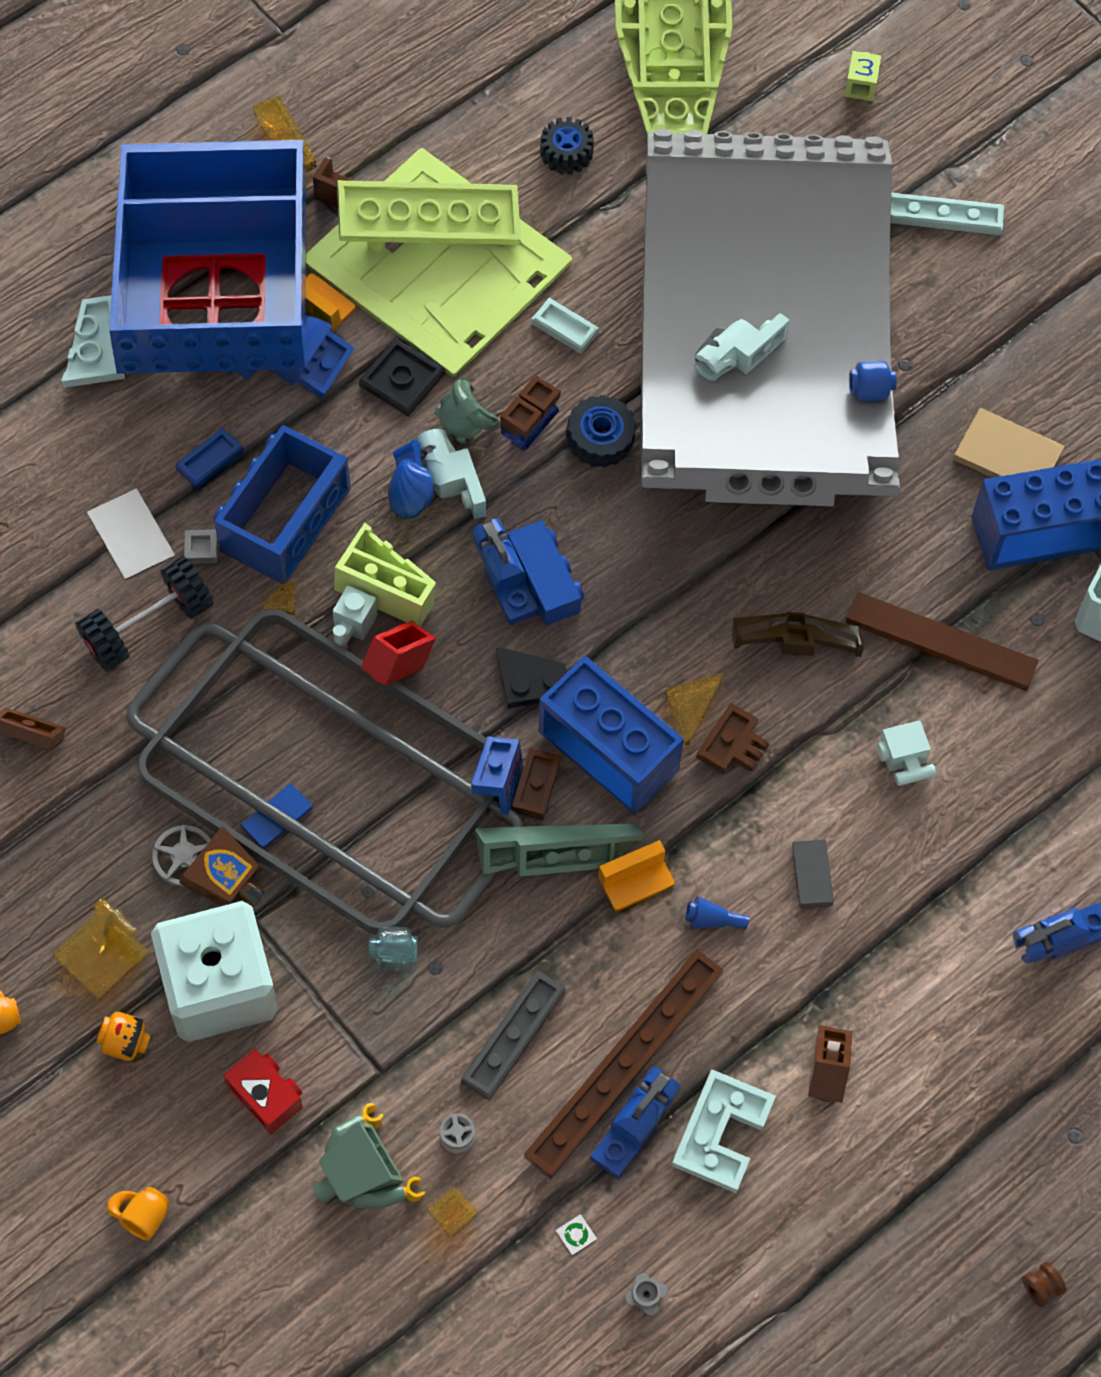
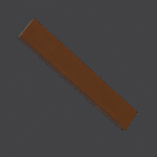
M857 592L845 622L1024 691L1028 690L1039 661L1033 657L861 592Z

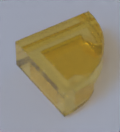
M289 582L280 585L279 589L266 598L263 604V611L274 609L284 611L291 616L295 615V583Z

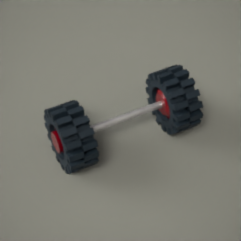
M182 556L160 570L161 577L164 579L163 582L168 587L170 595L114 629L111 621L108 620L107 616L100 609H96L75 622L78 633L84 640V644L89 648V652L95 657L97 663L106 672L130 657L123 640L119 637V633L172 600L179 604V608L190 619L213 606L214 601L209 593L210 590L204 584L203 578L199 576L197 569L193 568L192 563L186 557Z

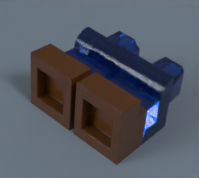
M535 375L519 393V397H516L501 414V434L508 438L511 444L522 451L527 450L559 412L555 403L560 398L561 390Z

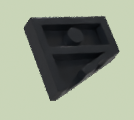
M502 647L496 648V656L508 709L539 704L540 698L567 673L565 663Z

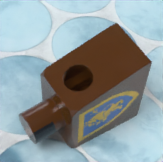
M224 827L218 830L179 881L183 886L220 906L231 904L238 896L254 907L265 893L264 890L250 880L256 873L259 865Z

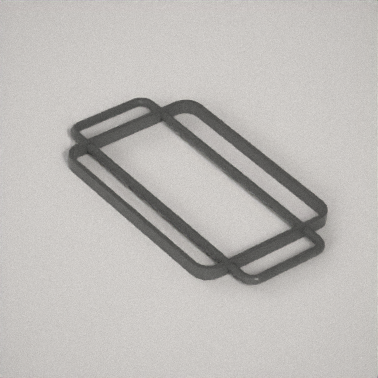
M268 609L259 612L249 621L239 635L215 622H204L191 629L127 708L126 718L129 726L150 741L139 758V769L144 784L151 791L215 833L221 827H224L250 856L366 932L374 935H389L399 930L412 913L437 927L449 928L457 925L466 916L498 872L483 874L481 872L453 911L448 914H440L421 901L489 811L507 821L511 827H524L521 816L511 808L508 815L501 814L498 796L472 794L470 782L249 643V641L263 626L269 624L282 625L479 750L483 751L487 738L398 682H393L387 686L376 682L370 674L361 668L363 660L284 611ZM214 635L229 644L225 652L159 731L140 718L141 709L203 636ZM240 652L480 804L412 895L170 739ZM160 749H163L401 904L403 908L393 919L386 922H376L367 918L152 777L148 773V766Z

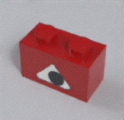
M255 1048L223 1076L226 1086L269 1134L272 1135L303 1108L300 1098L303 1093L291 1078L285 1081L277 1072L280 1070V1067L268 1053L262 1056Z

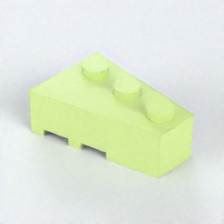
M364 522L335 566L334 590L343 594L347 585L376 597L378 610L402 621H413L421 626L434 606L436 582L408 558L404 560L393 551V546L389 542L381 541L372 533V528Z

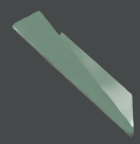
M637 824L491 827L475 829L482 873L490 874L516 867L519 877L599 869V866L624 856L623 854L636 841L642 842L645 838V834Z

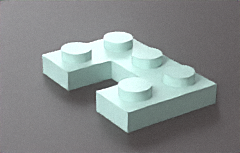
M711 1069L671 1166L737 1193L750 1158L718 1144L729 1118L762 1131L776 1096Z

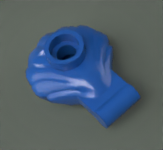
M413 440L393 451L396 469L389 484L388 499L392 511L403 519L414 518L420 515L431 504L434 497L433 477L430 475V471L421 465V445L417 440Z

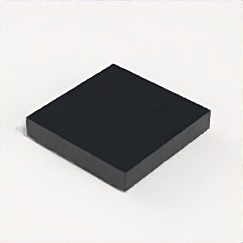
M395 338L359 379V386L409 417L445 375V368Z

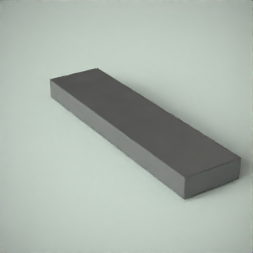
M537 970L464 1073L461 1083L490 1101L565 994L566 988Z

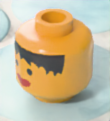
M114 1012L110 1018L104 1017L96 1043L101 1044L103 1054L124 1061H132L138 1052L145 1053L150 1034L145 1033L146 1025L143 1019L122 1012Z

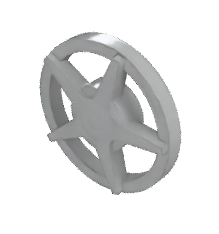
M181 825L170 828L157 839L152 852L154 868L158 875L171 885L185 887L179 883V879L172 878V876L178 869L187 870L207 845L194 846L187 842L186 832L200 836L207 844L211 840L204 831L194 826ZM181 833L180 842L173 847L161 846L168 837ZM158 852L170 855L172 866L167 874L158 863Z

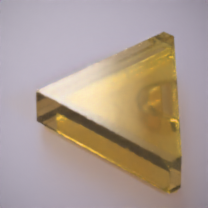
M722 673L665 689V697L680 736L684 738V746L690 744L694 733L704 718L718 687L722 683Z

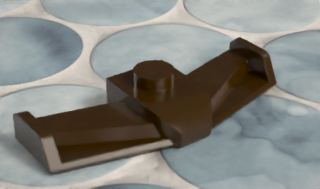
M800 612L733 619L732 641L734 649L740 648V645L780 641L782 654L814 656L815 644L855 652L857 657L862 656L864 647L860 628L856 625L810 616Z

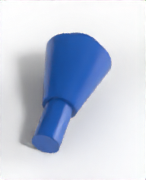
M696 896L694 902L689 901L687 905L685 920L690 922L691 929L725 927L726 925L747 929L749 916L728 912V910L700 896Z

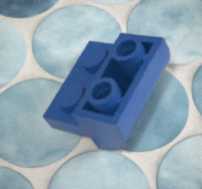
M305 316V369H278L271 371L291 385L295 382L299 383L322 399L355 348L331 332L332 325L315 317Z

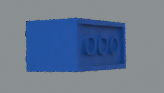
M282 425L276 434L272 433L269 436L259 458L255 457L252 460L242 482L238 481L235 484L225 506L221 505L215 513L213 521L215 523L220 552L285 585L351 489L348 458ZM288 464L318 478V480L272 545L243 530V528Z
M1101 459L983 479L971 517L988 571L1101 551Z
M587 656L579 660L540 698L538 732L634 815L679 772L684 738Z

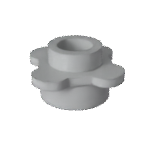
M645 1273L638 1274L635 1277V1285L632 1291L626 1294V1303L629 1306L636 1305L643 1309L644 1314L647 1316H653L658 1312L657 1305L659 1301L667 1295V1287L665 1284L658 1283L656 1280L649 1278ZM646 1291L650 1293L648 1298L643 1296V1293Z

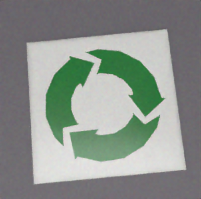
M581 1214L556 1230L572 1255L597 1239Z

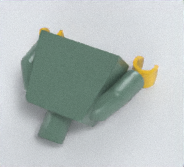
M367 1104L363 1109L362 1116L355 1115L333 1129L325 1147V1154L319 1160V1164L327 1177L313 1186L316 1196L322 1203L325 1204L335 1196H338L342 1203L353 1204L358 1208H384L403 1202L405 1197L409 1201L418 1202L426 1193V1191L416 1194L410 1190L411 1185L421 1182L419 1177L410 1178L404 1187L400 1185L404 1180L375 1129L382 1125L384 1114H380L376 1118L368 1116L376 1110L375 1104Z

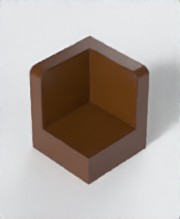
M327 156L313 176L314 197L338 208V180H354L333 172L332 158Z

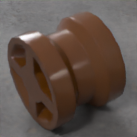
M1047 1261L1041 1264L1039 1270L1034 1274L1028 1272L1022 1276V1282L1027 1293L1039 1307L1047 1305L1049 1299L1054 1295L1061 1296L1066 1293V1286L1061 1275Z

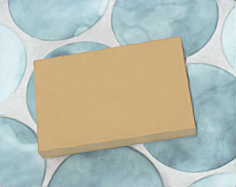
M979 408L955 452L953 460L993 478L1055 467L1065 446L985 409Z

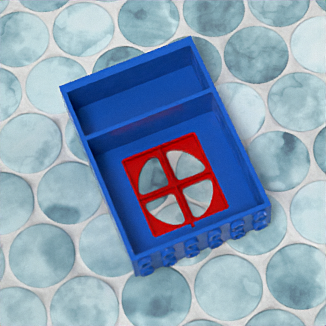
M303 140L121 144L109 325L116 373L305 369L306 173ZM230 268L245 274L255 283L259 290V295L220 296L221 270ZM199 269H207L209 271L207 297H168L174 285L187 274ZM257 308L259 310L253 322L219 323V311L222 309ZM204 309L208 312L207 323L172 324L167 315L171 310Z

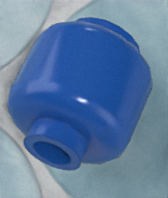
M885 361L858 362L855 369L850 370V393L855 395L860 402L886 401L891 390H896V372L890 371Z

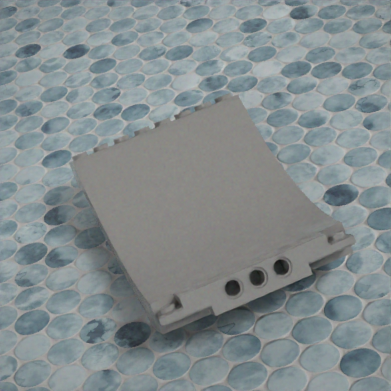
M666 129L647 132L640 473L643 488L705 490V502L834 506L835 494L899 496L900 484L897 473L899 454L894 418L893 390H891L886 401L860 402L855 395H851L849 389L850 370L855 369L858 362L885 361L890 371H892L890 347V217L893 163L887 140L879 137H867L865 140L853 139L844 135L837 136L834 139L823 138L815 134L805 137H793L785 133L776 134L775 136H762L756 132H749L745 135H732L726 131H719L715 134H702L696 130L672 133ZM779 313L790 320L787 338L747 375L734 367L715 381H710L700 375L695 369L696 352L716 328L727 329L732 323L743 319L759 330L764 322L767 320L772 321Z

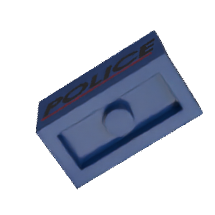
M487 736L471 783L472 794L498 796L501 814L508 815L524 768L520 740Z

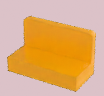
M311 273L306 277L305 311L312 317L332 325L330 330L333 332L356 310V306L322 279Z
M660 840L599 866L598 879L615 911L625 909L674 887L675 881L664 862L666 851Z

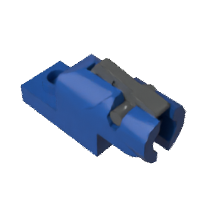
M497 518L491 519L489 523L475 526L471 532L476 549L484 563V574L509 625L538 615L539 607L526 583V573L501 520Z
M1098 902L1079 911L1075 907L1014 931L1013 940L1015 948L1017 949L1025 945L1027 947L1025 950L1026 954L1022 955L1021 959L1028 964L1041 961L1052 956L1053 960H1056L1101 941V903Z
M652 1067L614 1119L611 1129L591 1154L590 1160L619 1180L658 1127L660 1118L680 1091L681 1086L675 1079H669L663 1075L662 1070Z

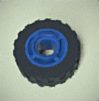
M600 395L599 397L590 396L586 400H581L571 410V416L569 415L567 424L568 448H571V453L577 456L581 462H586L594 467H608L611 464H618L621 459L624 460L632 449L636 432V421L633 419L632 411L628 410L627 405L623 402L617 401L614 397H606V395ZM603 429L607 433H598L595 430Z

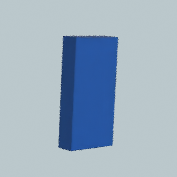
M222 427L176 463V470L198 489L243 454L244 448Z
M291 783L268 801L296 821L313 809V805ZM258 811L241 824V828L263 850L287 831Z

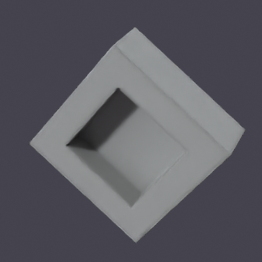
M216 529L185 530L184 557L192 564L218 563Z

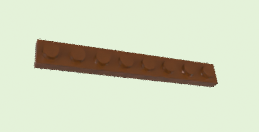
M697 949L524 1153V1158L552 1179L722 976L724 969Z

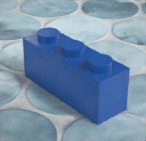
M540 520L509 532L508 538L526 573V583L539 607V613L545 626L580 613L581 600L584 599V593L578 581L573 582L569 574L571 573V567L565 555L560 556L556 548L558 547V541L552 529L547 530L544 521Z

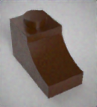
M822 1025L818 1026L809 1079V1097H815L824 1102H843L850 1070L853 1031Z

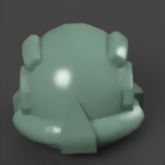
M465 377L455 381L452 391L440 400L441 406L435 407L434 412L436 416H439L442 427L448 434L456 438L457 443L460 445H465L467 439L472 440L483 430H490L492 432L501 424L493 412L486 411L475 400L471 393L475 388Z

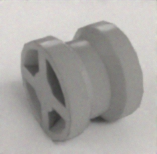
M463 1114L447 1116L440 1126V1142L442 1147L453 1155L467 1153L475 1142L473 1122Z

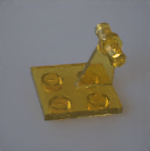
M104 898L98 900L93 907L97 913L52 954L99 1001L149 955V951L133 937L137 929L124 919L125 914L120 909L115 910Z

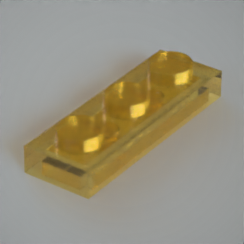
M280 96L253 105V113L269 141L303 140L305 172L317 168L313 154Z

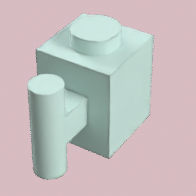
M347 585L333 609L334 643L347 650V643L351 636L362 641L364 640L378 616L376 597Z
M920 720L883 729L880 740L876 744L879 759L881 762H886L889 772L902 768L905 770L894 774L897 786L936 777V770L933 764L920 766V764L927 762L931 750Z

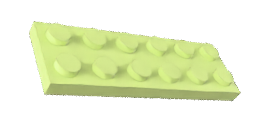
M338 180L339 241L519 245L521 241L517 185Z

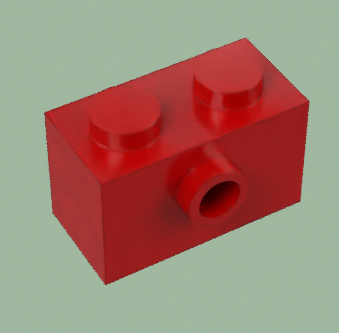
M409 621L374 636L361 668L370 674L376 682L387 686L422 670L436 638L415 622Z

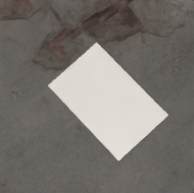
M137 488L87 512L125 579L175 555Z

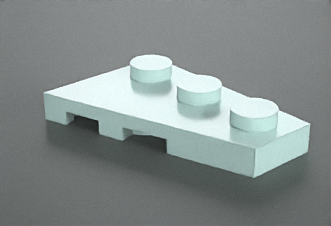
M111 295L82 299L74 330L73 345L68 354L67 369L62 378L63 388L125 379L124 374L116 373L109 333Z

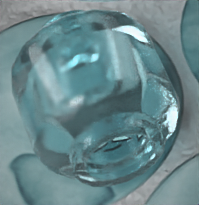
M382 926L378 929L376 937H370L369 958H375L376 966L380 970L407 971L411 963L417 962L418 936H412V931L408 927Z

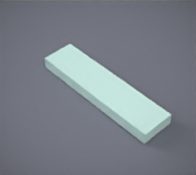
M891 193V224L1001 235L1004 205Z

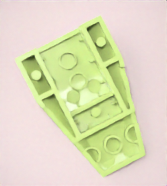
M615 0L616 34L646 134L658 129L670 130L672 133L696 130L702 134H707L732 32L731 0Z

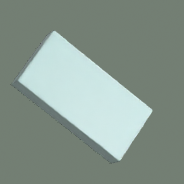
M548 298L532 317V325L580 354L585 351L599 334V327L551 298Z

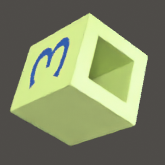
M852 51L844 97L873 101L881 55Z

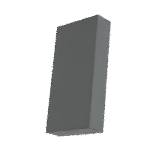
M826 840L793 842L792 853L799 908L833 906L834 899Z

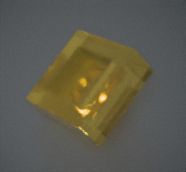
M455 1186L428 1208V1213L450 1238L454 1237L478 1216V1211Z

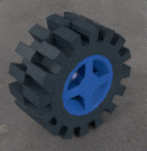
M561 117L556 118V124L553 121L549 122L548 128L544 127L541 135L540 154L543 157V163L545 165L549 163V169L552 171L557 167V173L559 174L563 173V169L567 170V175L573 174L574 168L577 173L582 171V165L586 168L589 165V160L592 161L593 158L592 130L589 131V126L586 123L581 126L580 119H576L575 123L572 122V117H567L566 122H563Z

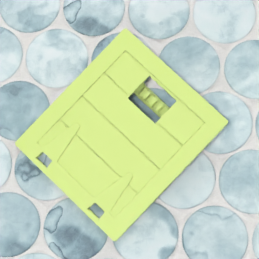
M423 148L417 150L384 181L471 184ZM521 219V241L519 245L403 243L393 253L385 248L386 242L339 241L338 224L306 253V267L422 355L445 368V372L451 377H456L572 264V257ZM538 274L544 279L533 288L529 282ZM477 334L482 339L473 348H470L466 343Z

